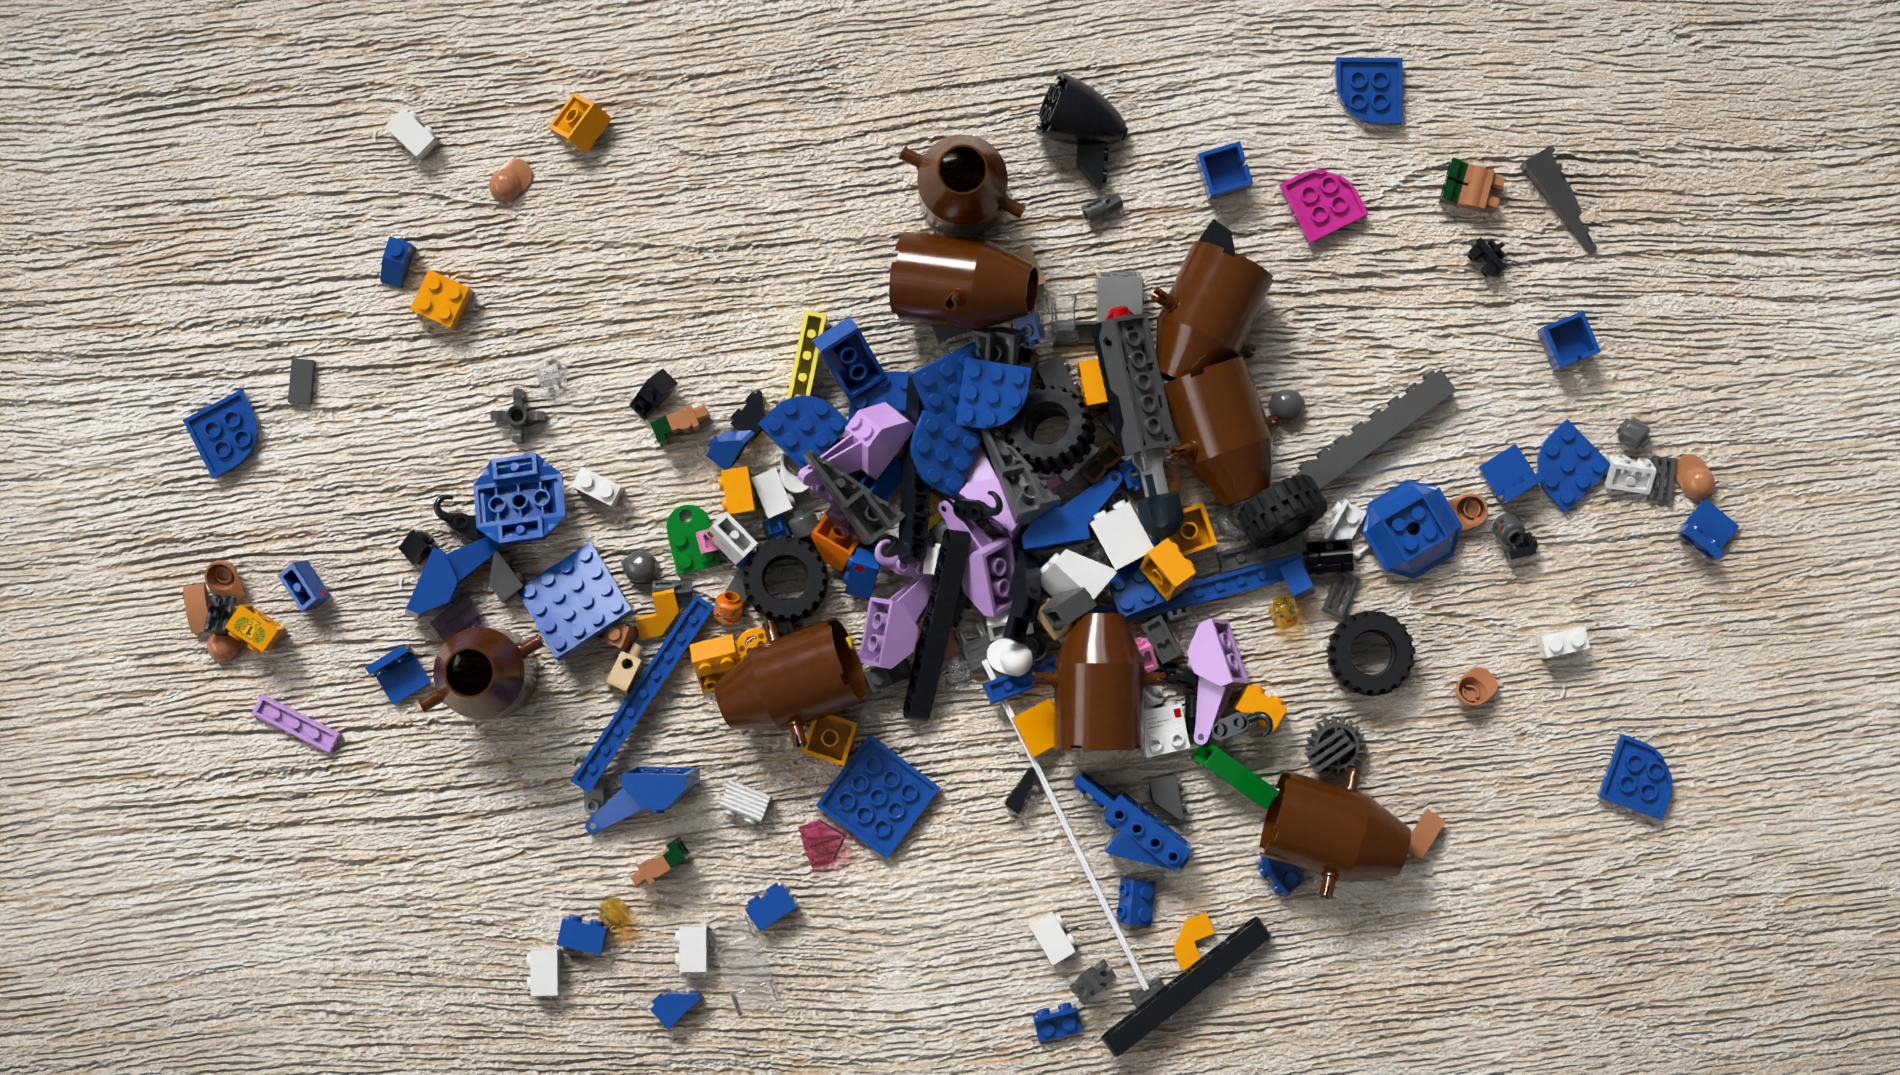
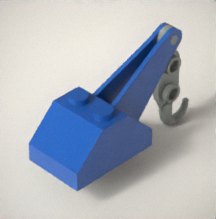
M578 752L573 758L572 765L576 766L577 761L580 758H586L589 752ZM635 766L621 773L622 788L607 803H605L604 779L601 776L590 793L584 790V808L590 815L585 825L586 830L591 834H595L641 810H651V813L656 814L664 813L666 809H671L673 805L679 803L700 781V768Z

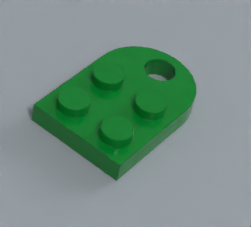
M683 505L676 508L667 520L666 530L677 575L721 565L718 551L705 554L700 552L696 532L707 530L712 525L707 513L694 505ZM685 510H689L692 513V520L688 523H684L680 519L681 513Z

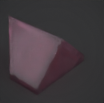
M820 819L799 826L803 846L812 868L834 862L847 835Z

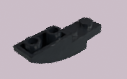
M1019 550L1008 594L1014 597L1003 638L1018 644H1024L1029 623L1036 624L1041 596V576L1037 557Z

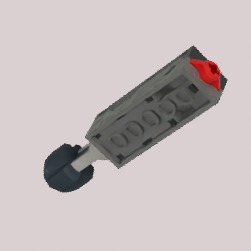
M1119 306L1111 308L1104 321L1091 325L1092 335L1120 457L1131 455L1133 464L1140 471L1146 497L1140 499L1137 503L1141 523L1144 530L1152 537L1166 539L1179 532L1184 522L1180 495L1177 492L1168 491L1162 465L1165 459L1164 447L1177 443L1147 313L1133 314L1128 307Z

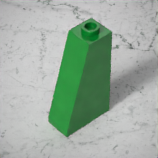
M1213 744L1199 745L1192 754V759L1264 809H1267L1275 802L1278 790Z

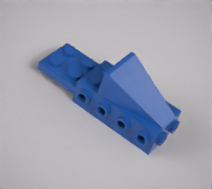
M1081 769L1077 771L1073 782H1075L1074 787L1083 794L1087 792L1093 796L1092 801L1099 807L1103 808L1105 806L1103 814L1105 822L1113 829L1118 827L1105 844V852L1107 854L1172 869L1174 872L1178 868L1183 869L1189 861V854L1192 851L1191 843L1120 789L1116 795H1113Z

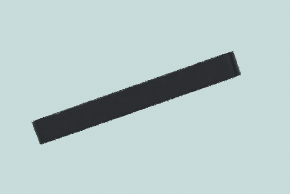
M909 375L907 382L906 418L916 426L922 410L925 409L912 377ZM913 432L904 443L900 511L906 516L899 522L898 558L904 564L924 560L927 555L930 486L918 476L914 461L911 458L910 445Z
M946 529L943 533L903 706V716L905 719L928 721L930 718L970 548L971 535L969 532Z
M1258 916L1250 919L1106 1031L1101 1037L1102 1041L1114 1057L1120 1056L1271 937L1270 932Z

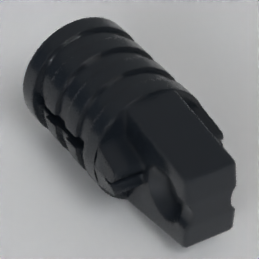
M1160 664L1158 673L1165 672L1166 678L1159 679L1187 689H1195L1198 675L1191 669L1179 665Z
M1185 694V719L1188 734H1194L1197 694Z

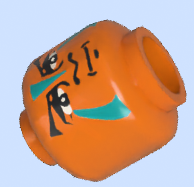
M725 591L721 593L715 600L714 617L724 625L737 623L742 616L744 601L736 592Z

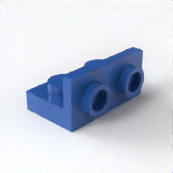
M1263 857L1256 861L1259 864L1257 870L1264 878L1269 877L1272 880L1273 884L1271 887L1279 896L1283 894L1285 897H1288L1290 892L1306 880L1296 867Z
M1071 1002L1060 1004L1058 1009L1051 1011L1049 1008L1039 1009L1036 1011L1037 1014L1032 1015L1039 1043L1083 1032L1076 1004L1071 1005Z

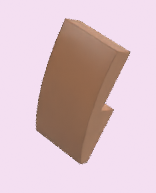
M206 584L186 586L183 588V597L191 634L205 632L203 628L208 614L207 607L211 603Z
M1426 809L1415 828L1411 831L1408 854L1420 861L1446 821L1429 809Z

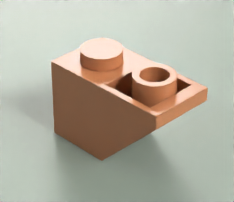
M617 623L597 636L596 639L629 650L631 644L634 643L638 630Z

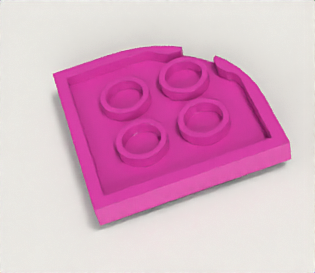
M1326 170L1304 172L1279 185L1308 244L1369 214L1355 187L1341 175L1338 176L1334 173L1326 172Z

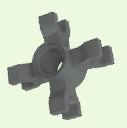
M513 389V406L508 411H491L490 420L509 421L513 424L512 442L524 443V426L529 421L546 422V413L544 411H528L524 408L525 391L523 389ZM522 411L524 414L523 419L515 422L513 418L515 412Z
M1105 959L1099 961L1095 967L1091 966L1069 986L1072 993L1080 991L1077 995L1080 1003L1086 1001L1090 995L1094 996L1100 992L1108 982L1116 977L1112 969L1107 972L1105 971L1108 967Z

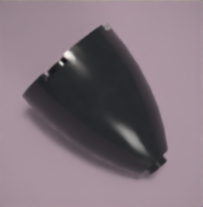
M1063 72L1057 75L1056 79L1059 80L1053 86L1050 85L1043 99L1038 114L1041 123L1040 126L1037 125L1036 127L1037 135L1072 145H1094L1101 143L1109 145L1125 139L1128 132L1126 122L1105 97L1079 79Z

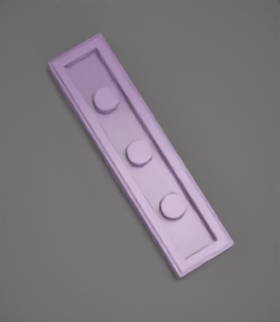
M261 694L251 713L329 754H332L342 735L336 730L264 694Z

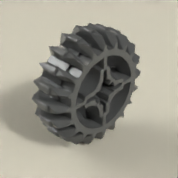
M1331 716V723H1329L1327 718H1323L1324 726L1316 722L1315 726L1319 730H1309L1314 737H1306V741L1312 742V746L1307 745L1305 749L1310 750L1316 746L1322 734L1328 729H1331V736L1338 731V728H1343L1350 735L1355 748H1353L1350 757L1345 762L1340 764V757L1333 762V765L1330 764L1325 768H1327L1326 775L1329 776L1332 774L1333 769L1335 776H1340V769L1347 775L1348 766L1356 769V766L1353 764L1354 761L1362 763V760L1357 756L1358 754L1365 755L1366 753L1359 750L1360 747L1366 746L1365 742H1359V739H1362L1364 734L1356 735L1360 727L1355 726L1351 729L1353 721L1349 720L1345 725V717H1340L1338 723L1336 716ZM1339 736V737H1337V738L1334 739V740H1336V743H1337L1338 741L1341 740V738H1340V736ZM1331 741L1330 743H1328V744L1325 745V746H1331V743L1334 744V742ZM1324 746V747H1322V748L1319 749V750H1324V751H1325V750H1327L1329 747H1325V746ZM1341 746L1340 749H1338L1337 752H1339L1340 750H1342V749L1345 748L1346 746ZM1319 750L1312 754L1313 758L1320 754ZM1335 750L1330 753L1331 757L1336 754ZM1322 758L1321 760H1319V761L1317 762V764H1319V763L1321 764V763H1323L1325 760Z

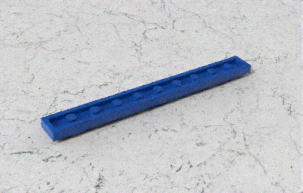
M1299 553L1192 582L1182 591L1183 597L1126 618L1129 623L1285 581L1279 566L1299 556L1307 572L1303 554ZM1114 604L1088 611V613H1118Z
M695 595L570 780L586 792H591L713 611V605Z

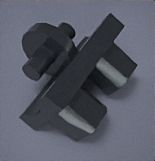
M1480 237L1472 244L1473 247L1466 254L1473 263L1480 257L1487 262L1480 269L1486 278L1494 274L1498 275L1507 267L1502 262V259L1506 256L1501 250L1505 246L1503 241L1497 245L1492 239L1486 243Z
M213 594L211 603L207 607L208 614L203 628L205 632L220 636L227 635L228 629L225 626L232 617L236 603L235 596L224 597Z

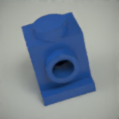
M1038 311L1012 320L1015 329L1022 330L1020 344L1025 343L1026 347L1039 344L1038 339L1045 337ZM1026 326H1027V327L1029 328V330H1030V332H1029L1028 335H1027L1026 329H1025Z
M1132 458L1117 465L1127 490L1132 488L1133 491H1137L1143 488L1140 471L1133 464ZM1132 470L1138 472L1137 478H1132L1130 476V472Z

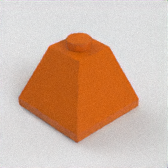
M829 507L810 536L825 563L842 572L848 563L849 556L854 554L860 544V540H854L852 535L849 534L848 536L845 534L850 522L847 518L841 521L833 520L832 516H838L840 513Z

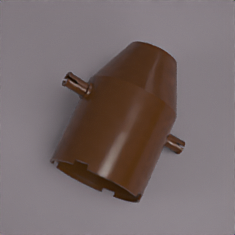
M954 135L934 144L926 154L921 155L906 146L900 154V160L917 167L918 196L923 216L936 231L943 235L975 237L990 230L998 222L1003 211L1020 219L1026 208L1025 205L1008 198V175L1004 160L991 144L981 138L972 135ZM954 155H971L980 158L985 163V177L982 183L972 191H954L948 188L941 179V161Z
M906 231L897 242L895 251L899 252L897 261L891 264L889 298L891 311L897 314L898 317H895V319L898 321L980 330L1030 315L1035 308L1039 286L1037 266L991 240Z
M1194 241L1169 294L1161 288H1157L1153 293L1158 295V297L1151 296L1152 301L1163 306L1157 318L1155 351L1161 377L1164 380L1170 382L1189 373L1191 377L1204 373L1203 368L1237 358L1240 353L1246 358H1251L1254 355L1249 349L1255 352L1256 347L1246 342V339L1274 281L1272 279L1273 276L1266 269L1237 253L1235 257L1223 253V247L1202 241Z
M1237 357L1203 368L1204 373L1191 377L1189 373L1163 385L1171 421L1180 445L1170 448V454L1178 452L1177 455L1171 456L1174 461L1185 458L1188 468L1224 507L1252 498L1261 493L1262 490L1271 487L1273 435L1271 430L1277 429L1280 425V421L1272 423V421L1279 419L1276 415L1266 417L1245 357Z
M1083 614L1070 623L1055 660L1054 670L1052 672L1032 673V678H1041V680H1032L1033 686H1052L1054 688V749H1145L1144 688L1146 686L1165 687L1166 680H1157V678H1166V673H1146L1144 661L1124 614Z
M836 617L782 637L779 635L776 620H769V625L767 622L762 624L767 641L753 647L715 683V696L718 707L725 722L731 729L783 732L790 730L793 747L802 748L801 743L803 746L808 744L803 729L805 724L866 702V698L863 699V696L867 695V687L855 647L850 648L846 640L849 634Z
M472 627L457 632L443 644L437 654L433 670L436 691L418 699L424 712H427L443 702L456 713L470 718L501 717L518 711L531 699L535 692L534 690L539 678V666L534 651L546 646L544 640L539 633L525 641L519 635L508 630L488 627ZM466 649L482 652L489 659L493 670L489 686L483 692L473 696L459 694L453 678L456 657L460 651Z
M1348 768L1345 785L1342 787L1284 770L1275 787L1279 789L1277 798L1267 810L1260 840V847L1264 848V851L1259 853L1260 857L1320 874L1323 879L1318 896L1320 898L1326 896L1325 899L1327 900L1333 899L1336 881L1344 882L1394 877L1400 874L1409 851L1411 829L1370 795L1359 792L1357 788L1362 773L1360 770L1357 769L1354 772L1355 768Z

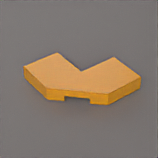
M674 589L652 593L656 613L635 617L640 640L662 636L678 614L679 606Z
M1207 912L1184 921L1181 932L1173 947L1181 971L1187 969L1200 959L1194 941L1214 934Z

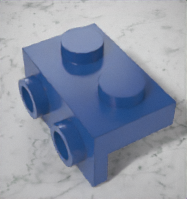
M1121 878L1119 902L1116 911L1117 922L1127 925L1151 926L1156 881Z

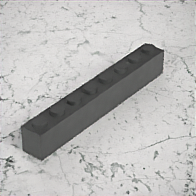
M1432 369L1422 377L1424 381L1418 386L1414 382L1404 390L1407 394L1401 398L1396 395L1387 402L1389 407L1383 411L1379 408L1370 414L1371 420L1367 423L1359 422L1351 428L1353 433L1346 437L1343 434L1334 440L1335 446L1328 450L1325 447L1316 453L1317 459L1310 463L1307 460L1298 466L1299 472L1295 475L1307 474L1314 479L1320 490L1457 390L1441 369L1436 373Z

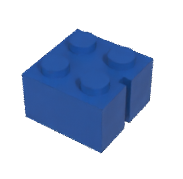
M1240 141L1197 154L1195 160L1208 201L1251 188L1253 181L1248 165H1243L1246 158Z
M1584 311L1537 330L1553 371L1601 352Z

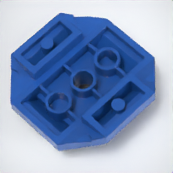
M536 453L491 459L486 470L480 475L473 486L477 529L500 546L545 540L567 518L563 476ZM526 500L523 506L516 507L519 501Z
M1406 480L1368 503L1362 535L1384 571L1415 579L1453 557L1462 524L1439 487ZM1409 523L1416 524L1418 531L1415 535L1408 533L1407 526Z

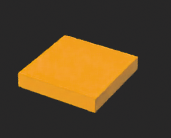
M1050 698L1012 717L1031 758L1054 747V705Z

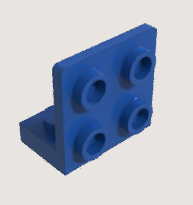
M1516 444L1479 466V470L1501 504L1508 503L1545 479L1541 472L1535 473Z
M1703 499L1676 533L1709 560H1718L1724 553L1721 549L1739 528V525L1707 499Z
M402 644L365 667L369 675L376 676L393 705L431 683L429 676L409 644Z

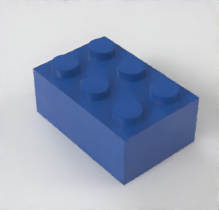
M850 316L812 340L841 390L849 400L887 377L858 326Z

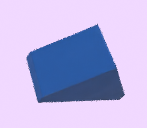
M1299 556L1279 566L1295 601L1316 592Z

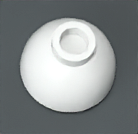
M1146 686L1144 688V706H1156L1164 701V694L1160 686Z

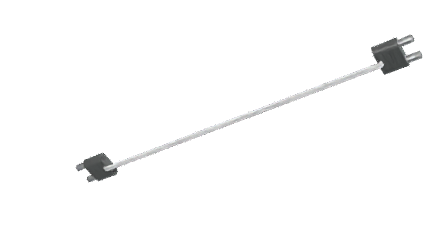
M982 621L978 622L985 636H983L976 622L975 626L981 638L971 643H967L962 631H958L965 644L963 645L956 632L955 636L961 646L959 651L967 667H970L969 671L972 672L984 666L990 680L996 679L987 659V650L994 641H990L989 634H987ZM1004 699L1001 703L1141 984L1140 987L1129 992L1137 1008L1165 985L1161 978L1146 982L1036 757L1031 758L1012 720L1015 714L1008 700Z

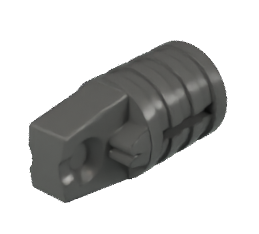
M1114 193L1100 197L1086 205L1084 204L1081 208L1085 219L1091 224L1121 208L1123 202L1119 194Z
M653 580V593L674 589L676 599L692 597L693 586L691 581Z

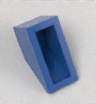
M391 236L389 237L382 257L380 282L402 289L416 250L414 245Z
M752 430L725 431L719 437L714 436L708 444L710 450L706 456L724 470L730 469L739 460L755 433Z
M668 991L665 995L660 993L652 1001L654 1006L650 1010L669 1029L703 994L701 992Z

